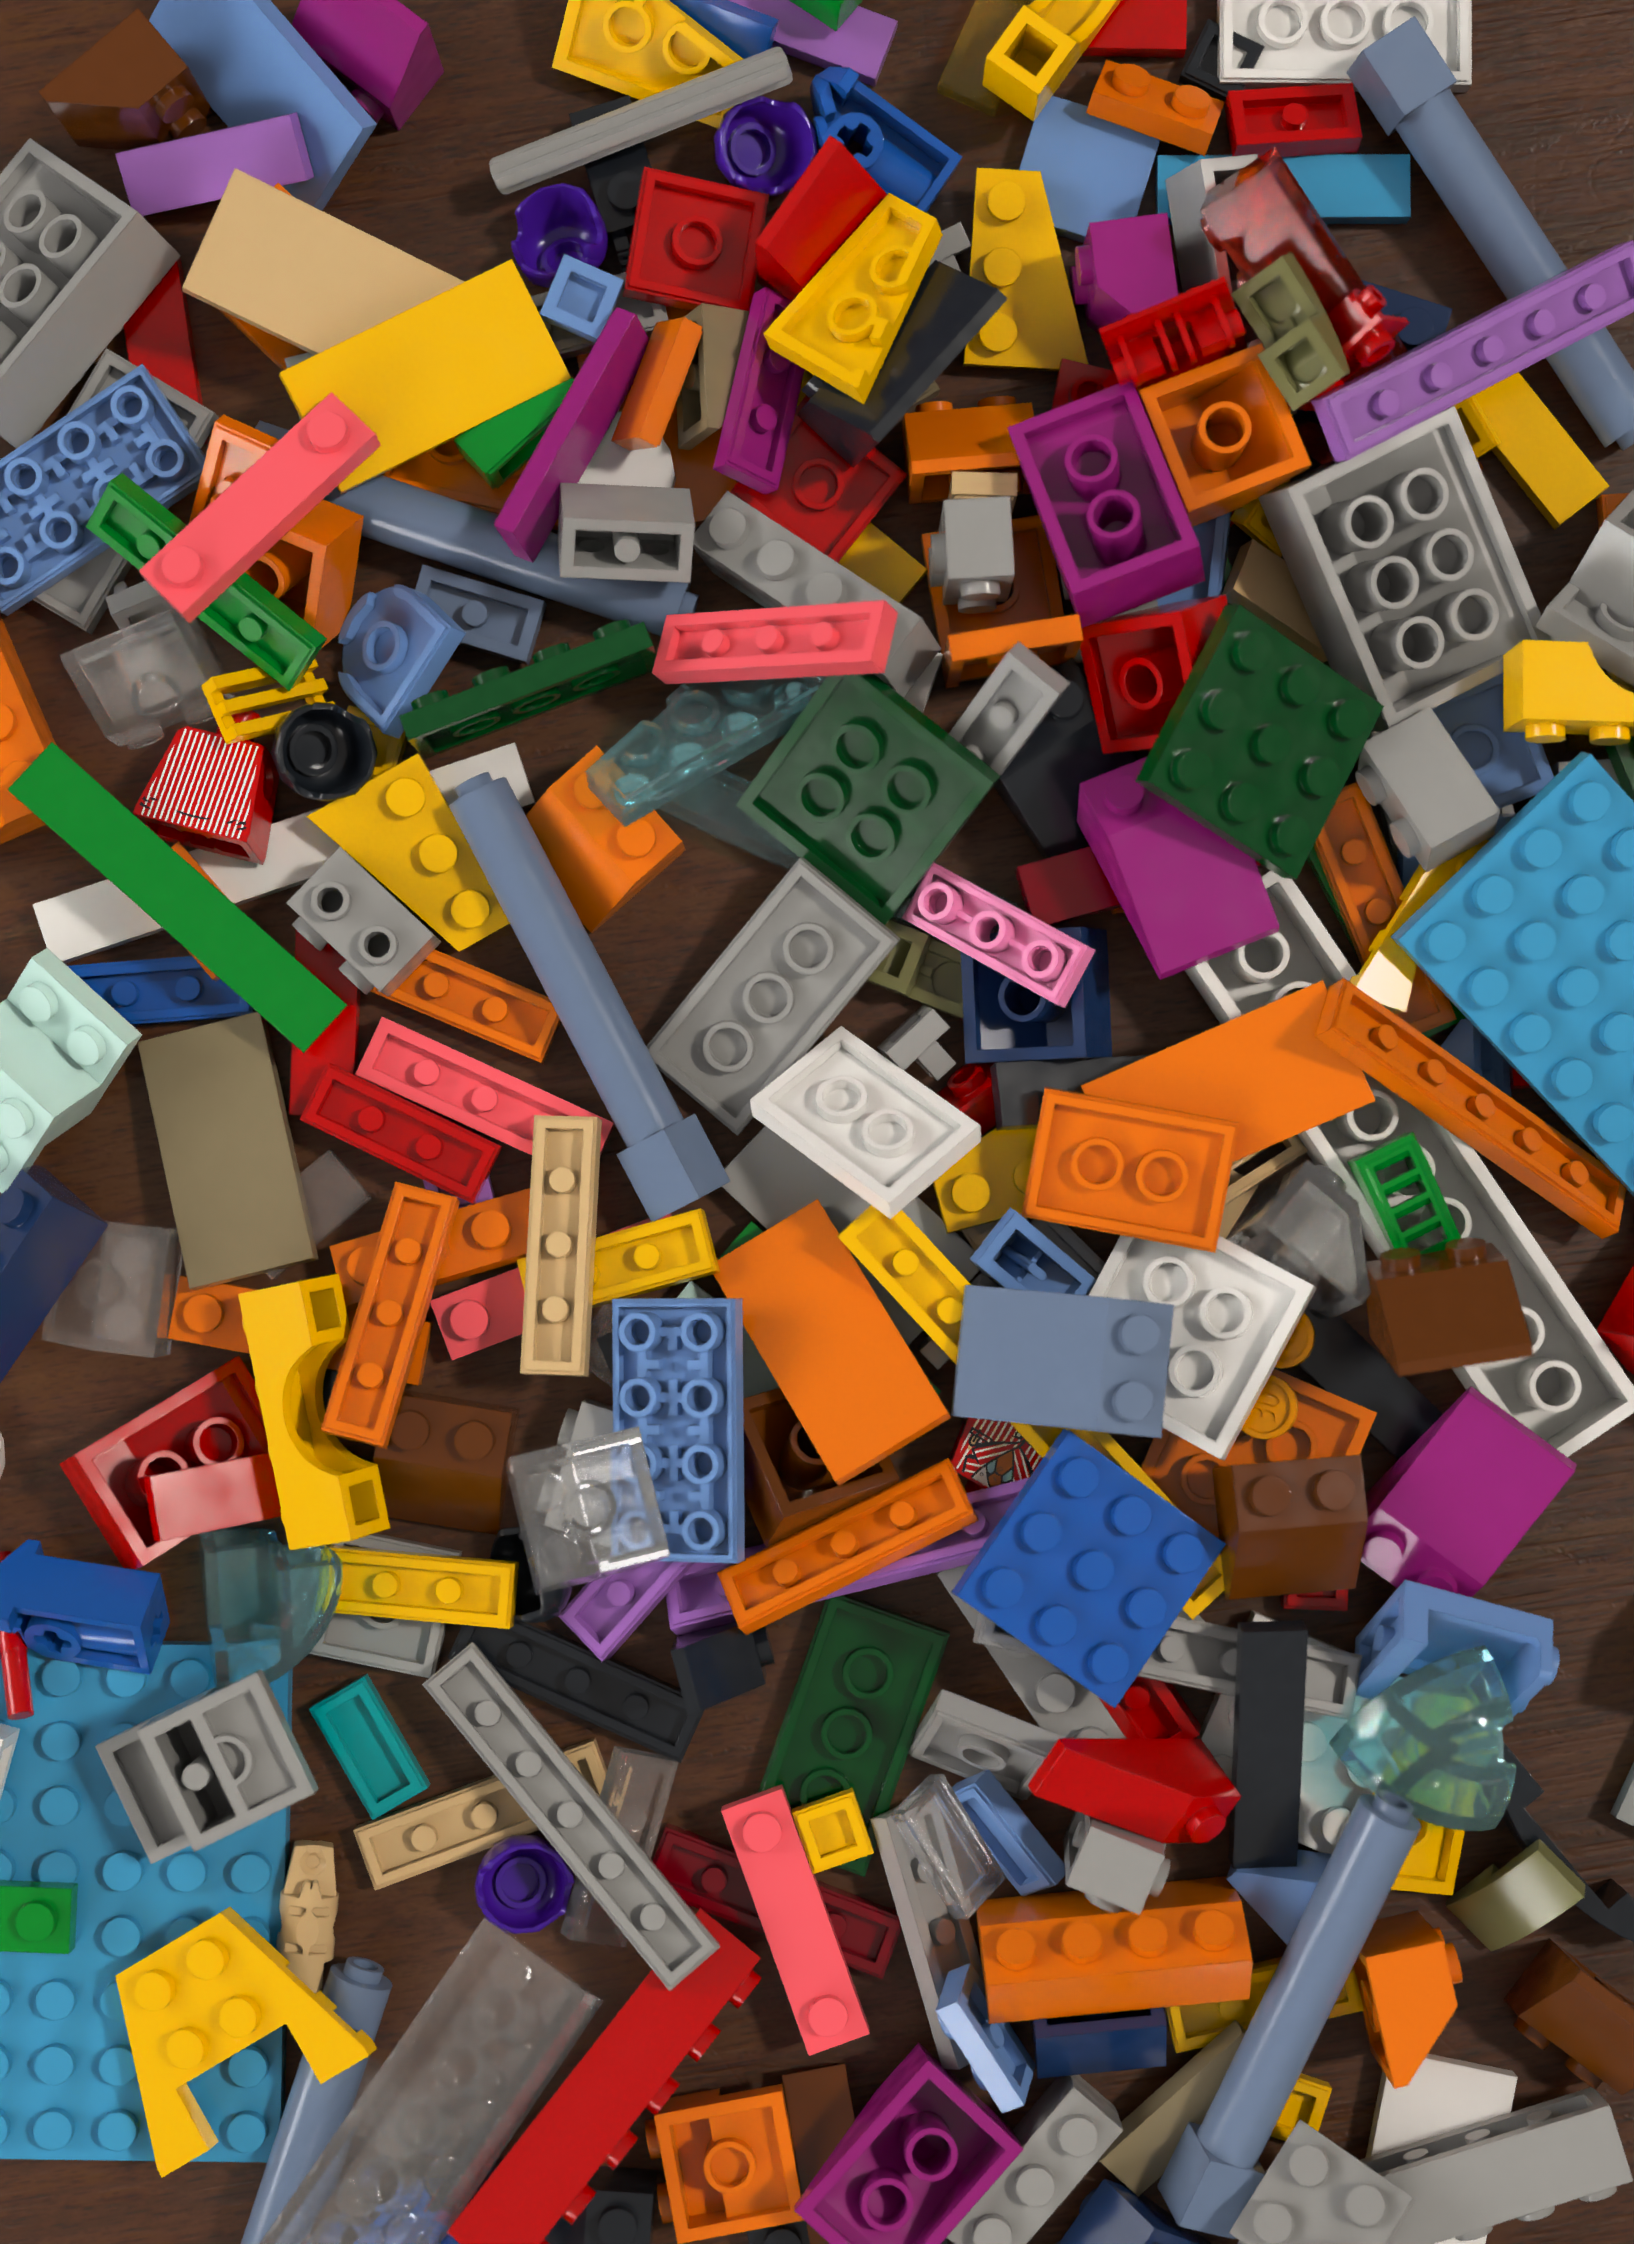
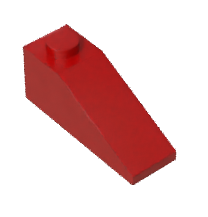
M1059 1738L1027 1785L1034 1796L1161 1843L1209 1842L1223 1830L1227 1816L1242 1797L1202 1739Z

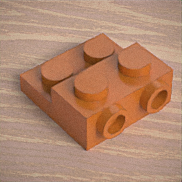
M782 2084L721 2095L720 2088L670 2097L658 2114L654 2115V2119L645 2120L651 2160L662 2158L666 2182L657 2184V2197L662 2223L674 2222L677 2244L804 2221L794 2211V2206L802 2194Z

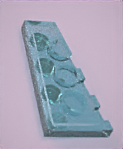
M826 676L694 683L690 687L682 684L666 698L667 708L652 722L645 720L639 722L586 770L588 787L618 821L626 827L786 734L826 679Z

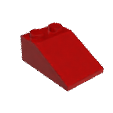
M238 1355L59 1464L123 1568L134 1570L140 1568L190 1537L185 1536L162 1542L154 1541L144 1483L145 1476L268 1452V1441L260 1401L255 1389V1381Z

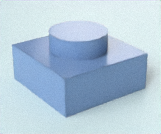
M564 254L540 311V316L547 323L595 343L614 310L623 288L624 280Z

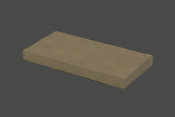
M258 1012L137 1042L189 1289L199 1290L319 1260L267 1020Z

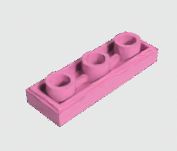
M936 863L933 864L921 880L902 916V919L1064 1008L1096 951ZM999 924V933L997 937L993 941H991V930L994 926Z

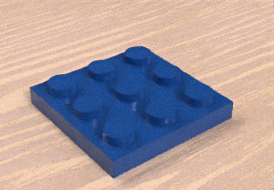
M1063 1429L951 1593L1101 1700L1116 1708L1226 1543L1070 1430Z

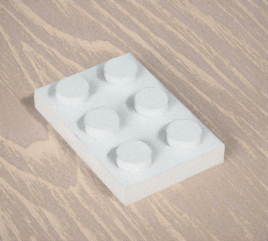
M842 1026L837 1028L750 1099L752 1116L889 1219L894 1217L981 1142V1129L977 1122Z

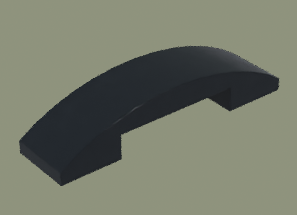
M1491 1731L1486 1732L1483 1735L1481 1744V1756L1486 1778L1495 1803L1522 1850H1525L1540 1838L1586 1884L1585 1897L1575 1905L1599 1924L1619 1936L1634 1942V1899L1612 1878L1594 1893L1525 1809L1545 1791L1507 1745Z

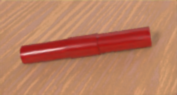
M0 1552V1562L3 1561L12 1552ZM0 1631V1659L7 1717L10 1720L25 1719L34 1715L27 1659L28 1648L18 1631L15 1634Z

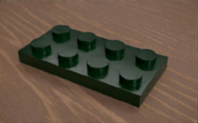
M627 619L612 622L594 631L593 637L595 640L582 646L570 649L568 643H560L547 647L532 656L534 664L511 673L507 666L490 669L471 680L474 687L449 696L447 690H438L425 694L411 702L413 711L399 716L408 741L424 759H427L651 673L656 653L645 623L641 622L631 626Z

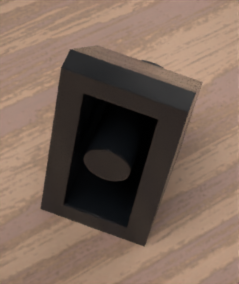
M732 1622L679 1636L676 1635L671 1648V1655L687 1715L701 1712L766 1684L767 1673L765 1666L775 1664L774 1653L766 1626L745 1635L739 1629L737 1622Z

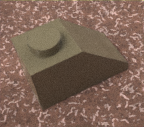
M701 303L685 316L687 319L702 326L703 333L676 401L678 449L691 450L723 426L749 311Z

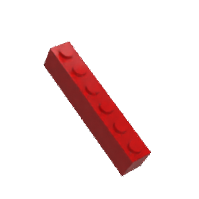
M700 1908L695 1915L721 1947L671 1991L668 1990L653 1970L650 1971L451 2225L447 2233L459 2244H550L544 2238L561 2217L572 2225L597 2193L587 2183L601 2164L604 2162L614 2170L638 2140V2137L629 2128L642 2111L646 2108L656 2116L679 2087L680 2083L670 2075L683 2058L689 2055L694 2061L698 2062L719 2035L721 2030L712 2023L717 2014L727 2002H730L739 2009L760 1982L762 1977L752 1969L761 1958Z

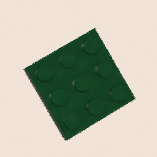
M1240 604L1225 605L1135 781L1280 877L1297 879L1384 706Z
M875 674L827 676L736 803V806L800 858L804 857L881 923L886 925L1001 776Z

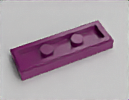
M768 287L753 294L713 470L764 495L778 490L805 369L771 350L763 334L792 302V300Z

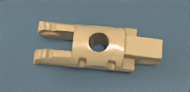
M299 1840L294 1842L284 1889L280 1893L281 1930L277 1935L276 1950L290 1962L287 1968L316 1993L322 1988L324 1963L334 1958L335 1937L333 1927L338 1911L339 1893L336 1891L333 1843Z

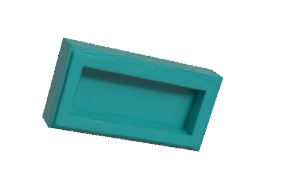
M368 1673L309 1708L372 1820L430 1786L431 1783Z

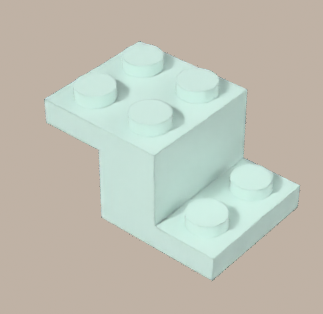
M48 948L31 957L7 999L0 1002L1 1193L9 1188L22 1168L33 1165L45 1145L92 1113L142 1036L135 1027Z

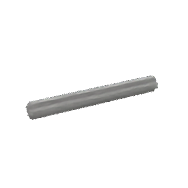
M773 47L493 157L489 161V166L494 183L502 194L507 195L789 85L793 78L786 54L781 47Z

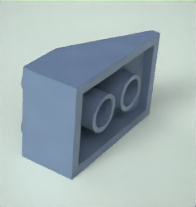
M964 1285L951 1416L1161 1438L1174 1305L1110 1297Z

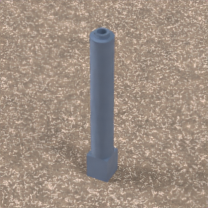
M1413 16L1362 50L1346 72L1387 136L1395 131L1398 132L1506 299L1510 300L1568 270L1450 89L1457 80L1417 18ZM1604 327L1546 357L1548 363L1604 448L1615 441L1622 451L1633 445L1634 370L1607 328Z
M260 420L255 429L279 440L290 431ZM379 475L343 494H340L336 487L324 498V500L363 515L361 533L363 537L614 621L627 619L631 626L644 622L647 631L658 636L662 634L666 615L695 613L698 605L699 595L689 592L691 580L690 583L560 577L557 545L558 534L550 532L534 563L514 556L495 528L494 522L499 514L383 475Z
M485 772L457 786L454 790L459 798L452 802L449 808L627 1149L616 1155L651 1222L731 1182L696 1114L685 1119L683 1118L507 778L502 777L493 780L489 772Z
M1378 1790L1376 1795H1360L1202 2124L1188 2122L1157 2185L1179 2227L1235 2239L1229 2232L1266 2174L1259 2162V2158L1421 1829L1420 1822L1412 1815L1414 1807L1401 1796L1386 1790Z
M348 1957L346 1963H338L330 1967L322 1993L337 2006L334 2012L353 2030L358 2032L362 2029L375 2041L392 1989V1982L383 1975L384 1968L377 1962L362 1957ZM302 2054L241 2244H309L369 2056L320 2084L306 2057Z

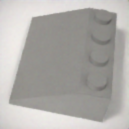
M29 138L0 174V437L16 449L29 441L42 428L52 412L82 379L93 362L122 330L125 323L180 257V254L138 211L31 138Z
M1455 406L1430 417L1348 461L1335 463L1332 460L1272 489L1258 498L1331 669L1384 706L1371 732L1385 731L1429 706L1433 709L1503 673V655L1522 640L1552 641L1548 634L1535 627L1541 617L1540 611Z

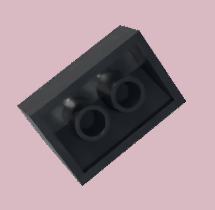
M935 260L924 274L865 403H860L814 375L801 389L810 400L797 415L854 468L885 437L1008 298L1000 290Z

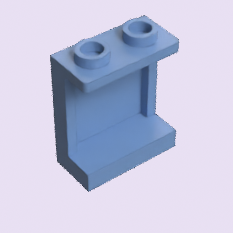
M1404 1580L1355 1638V1654L1362 1655L1356 1696L1377 1701L1400 1674L1404 1673L1484 1695L1486 1705L1489 1706L1486 1727L1500 1731L1517 1713H1522L1529 1701L1545 1685H1550L1556 1677L1560 1654L1558 1648L1553 1646V1619Z

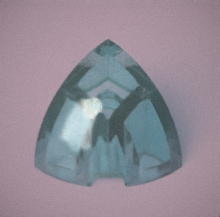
M229 1527L200 1533L198 1536L203 1598L215 1689H221L260 1669L263 1670L268 1683H271L283 1676L306 1657L326 1631L339 1601L343 1581V1563L340 1557L326 1545L289 1550L288 1544L283 1545L277 1541L276 1532L272 1529Z
M1485 1645L1466 1649L1441 1658L1397 1681L1358 1710L1329 1742L1345 1766L1371 1791L1376 1794L1378 1790H1386L1401 1796L1414 1807L1412 1814L1414 1817L1437 1826L1464 1831L1495 1829L1507 1809L1513 1791L1516 1765L1506 1762L1504 1759L1502 1735L1503 1726L1513 1721V1713L1501 1674Z

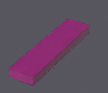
M616 307L615 311L613 310L494 522L495 528L514 556L534 563L559 517L560 483L579 482L632 387L649 342V338L635 313Z

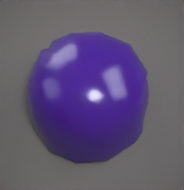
M757 96L733 106L723 115L714 135L716 164L734 187L769 194V197L780 195L795 186L816 156V129L803 108L797 103Z
M567 183L540 187L520 202L516 208L515 215L518 230L516 240L510 242L517 265L521 267L523 274L532 284L550 288L564 254L596 268L604 261L608 247L607 228L597 206L583 188Z
M511 1835L495 1843L485 1854L477 1870L475 1896L478 1907L482 1909L483 1914L491 1924L512 1934L539 1932L559 1916L565 1914L575 1879L572 1869L549 1841L537 1835Z

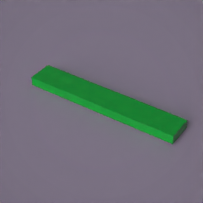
M53 742L7 789L303 1053L311 1047L347 1007L346 1003Z

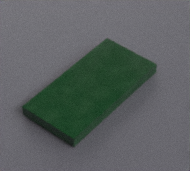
M848 1595L826 1599L757 1793L782 1784L792 1810V1808L853 1788L873 1848L875 1849L877 1841L870 1819L889 1809L950 1636L949 1631ZM873 1854L836 1867L865 1877Z

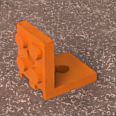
M1039 515L1011 519L1015 572L1012 583V596L1007 602L996 605V610L986 613L958 612V604L943 605L942 587H930L928 550L931 548V534H938L939 531L922 534L921 543L925 567L927 568L926 573L937 639L941 647L940 653L943 654L941 663L946 688L958 687L959 682L990 677L1007 652L1018 641L1049 667H1058L1070 658L1074 659L1083 641L1079 614L1064 616L1055 558Z

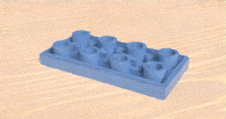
M159 0L149 19L150 23L189 67L209 105L228 127L297 112L314 178L284 185L283 187L293 197L323 211L377 123L271 0Z
M143 364L0 459L1 613L7 616L110 548L109 545L86 528V525L109 482L119 474L123 473L166 509L198 488L206 456L149 370Z
M743 1298L612 1299L614 1560L740 1563L745 1561Z

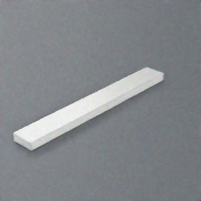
M515 743L430 771L449 805L459 798L454 790L457 786L485 772H489L493 780L506 777L523 810L536 804ZM315 809L271 824L267 854L263 865L200 849L190 851L189 853L230 901L238 906L304 884L340 846L306 817L318 810ZM108 879L32 904L46 947L64 964L165 930Z

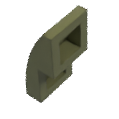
M1292 252L1281 256L1231 294L1266 348L1257 356L1293 411L1299 409L1350 373L1344 352L1328 315Z
M890 920L885 926L901 940L869 977L867 982L963 1020L961 952L948 944L932 939L926 933Z
M1539 1838L1502 1868L1498 1869L1494 1864L1489 1866L1446 1900V1907L1490 1951H1494L1531 1934L1585 1897L1586 1884Z

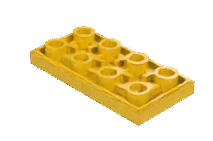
M512 259L279 373V377L301 419L332 392L376 434L381 446L337 486L340 494L458 437L473 427L571 379Z

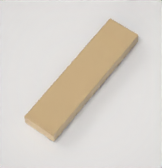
M534 1115L520 1364L521 1374L589 1377L602 1120L598 1117Z
M595 1737L562 1749L606 1805L616 1801L617 1796ZM494 1774L357 1825L353 1832L375 1890L489 1849L495 1843L511 1835H526L539 1829Z

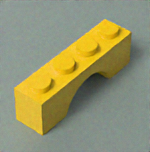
M1035 0L1029 5H1023L986 56L982 85L1034 122L1121 0Z
M1522 640L1503 655V732L1525 733V741L1530 743L1561 742L1566 739V734L1589 735V743L1594 745L1625 744L1630 742V736H1634V693L1614 683L1602 671L1593 656L1588 642Z
M334 1274L238 1294L242 1312V1324L248 1341L255 1376V1389L260 1401L268 1441V1454L273 1466L281 1506V1519L285 1526L289 1550L348 1542L389 1529L390 1524L378 1464L355 1456L342 1445L336 1436L326 1434L320 1430L326 1413L323 1402V1382L326 1369L332 1356L348 1340L350 1333L340 1275Z

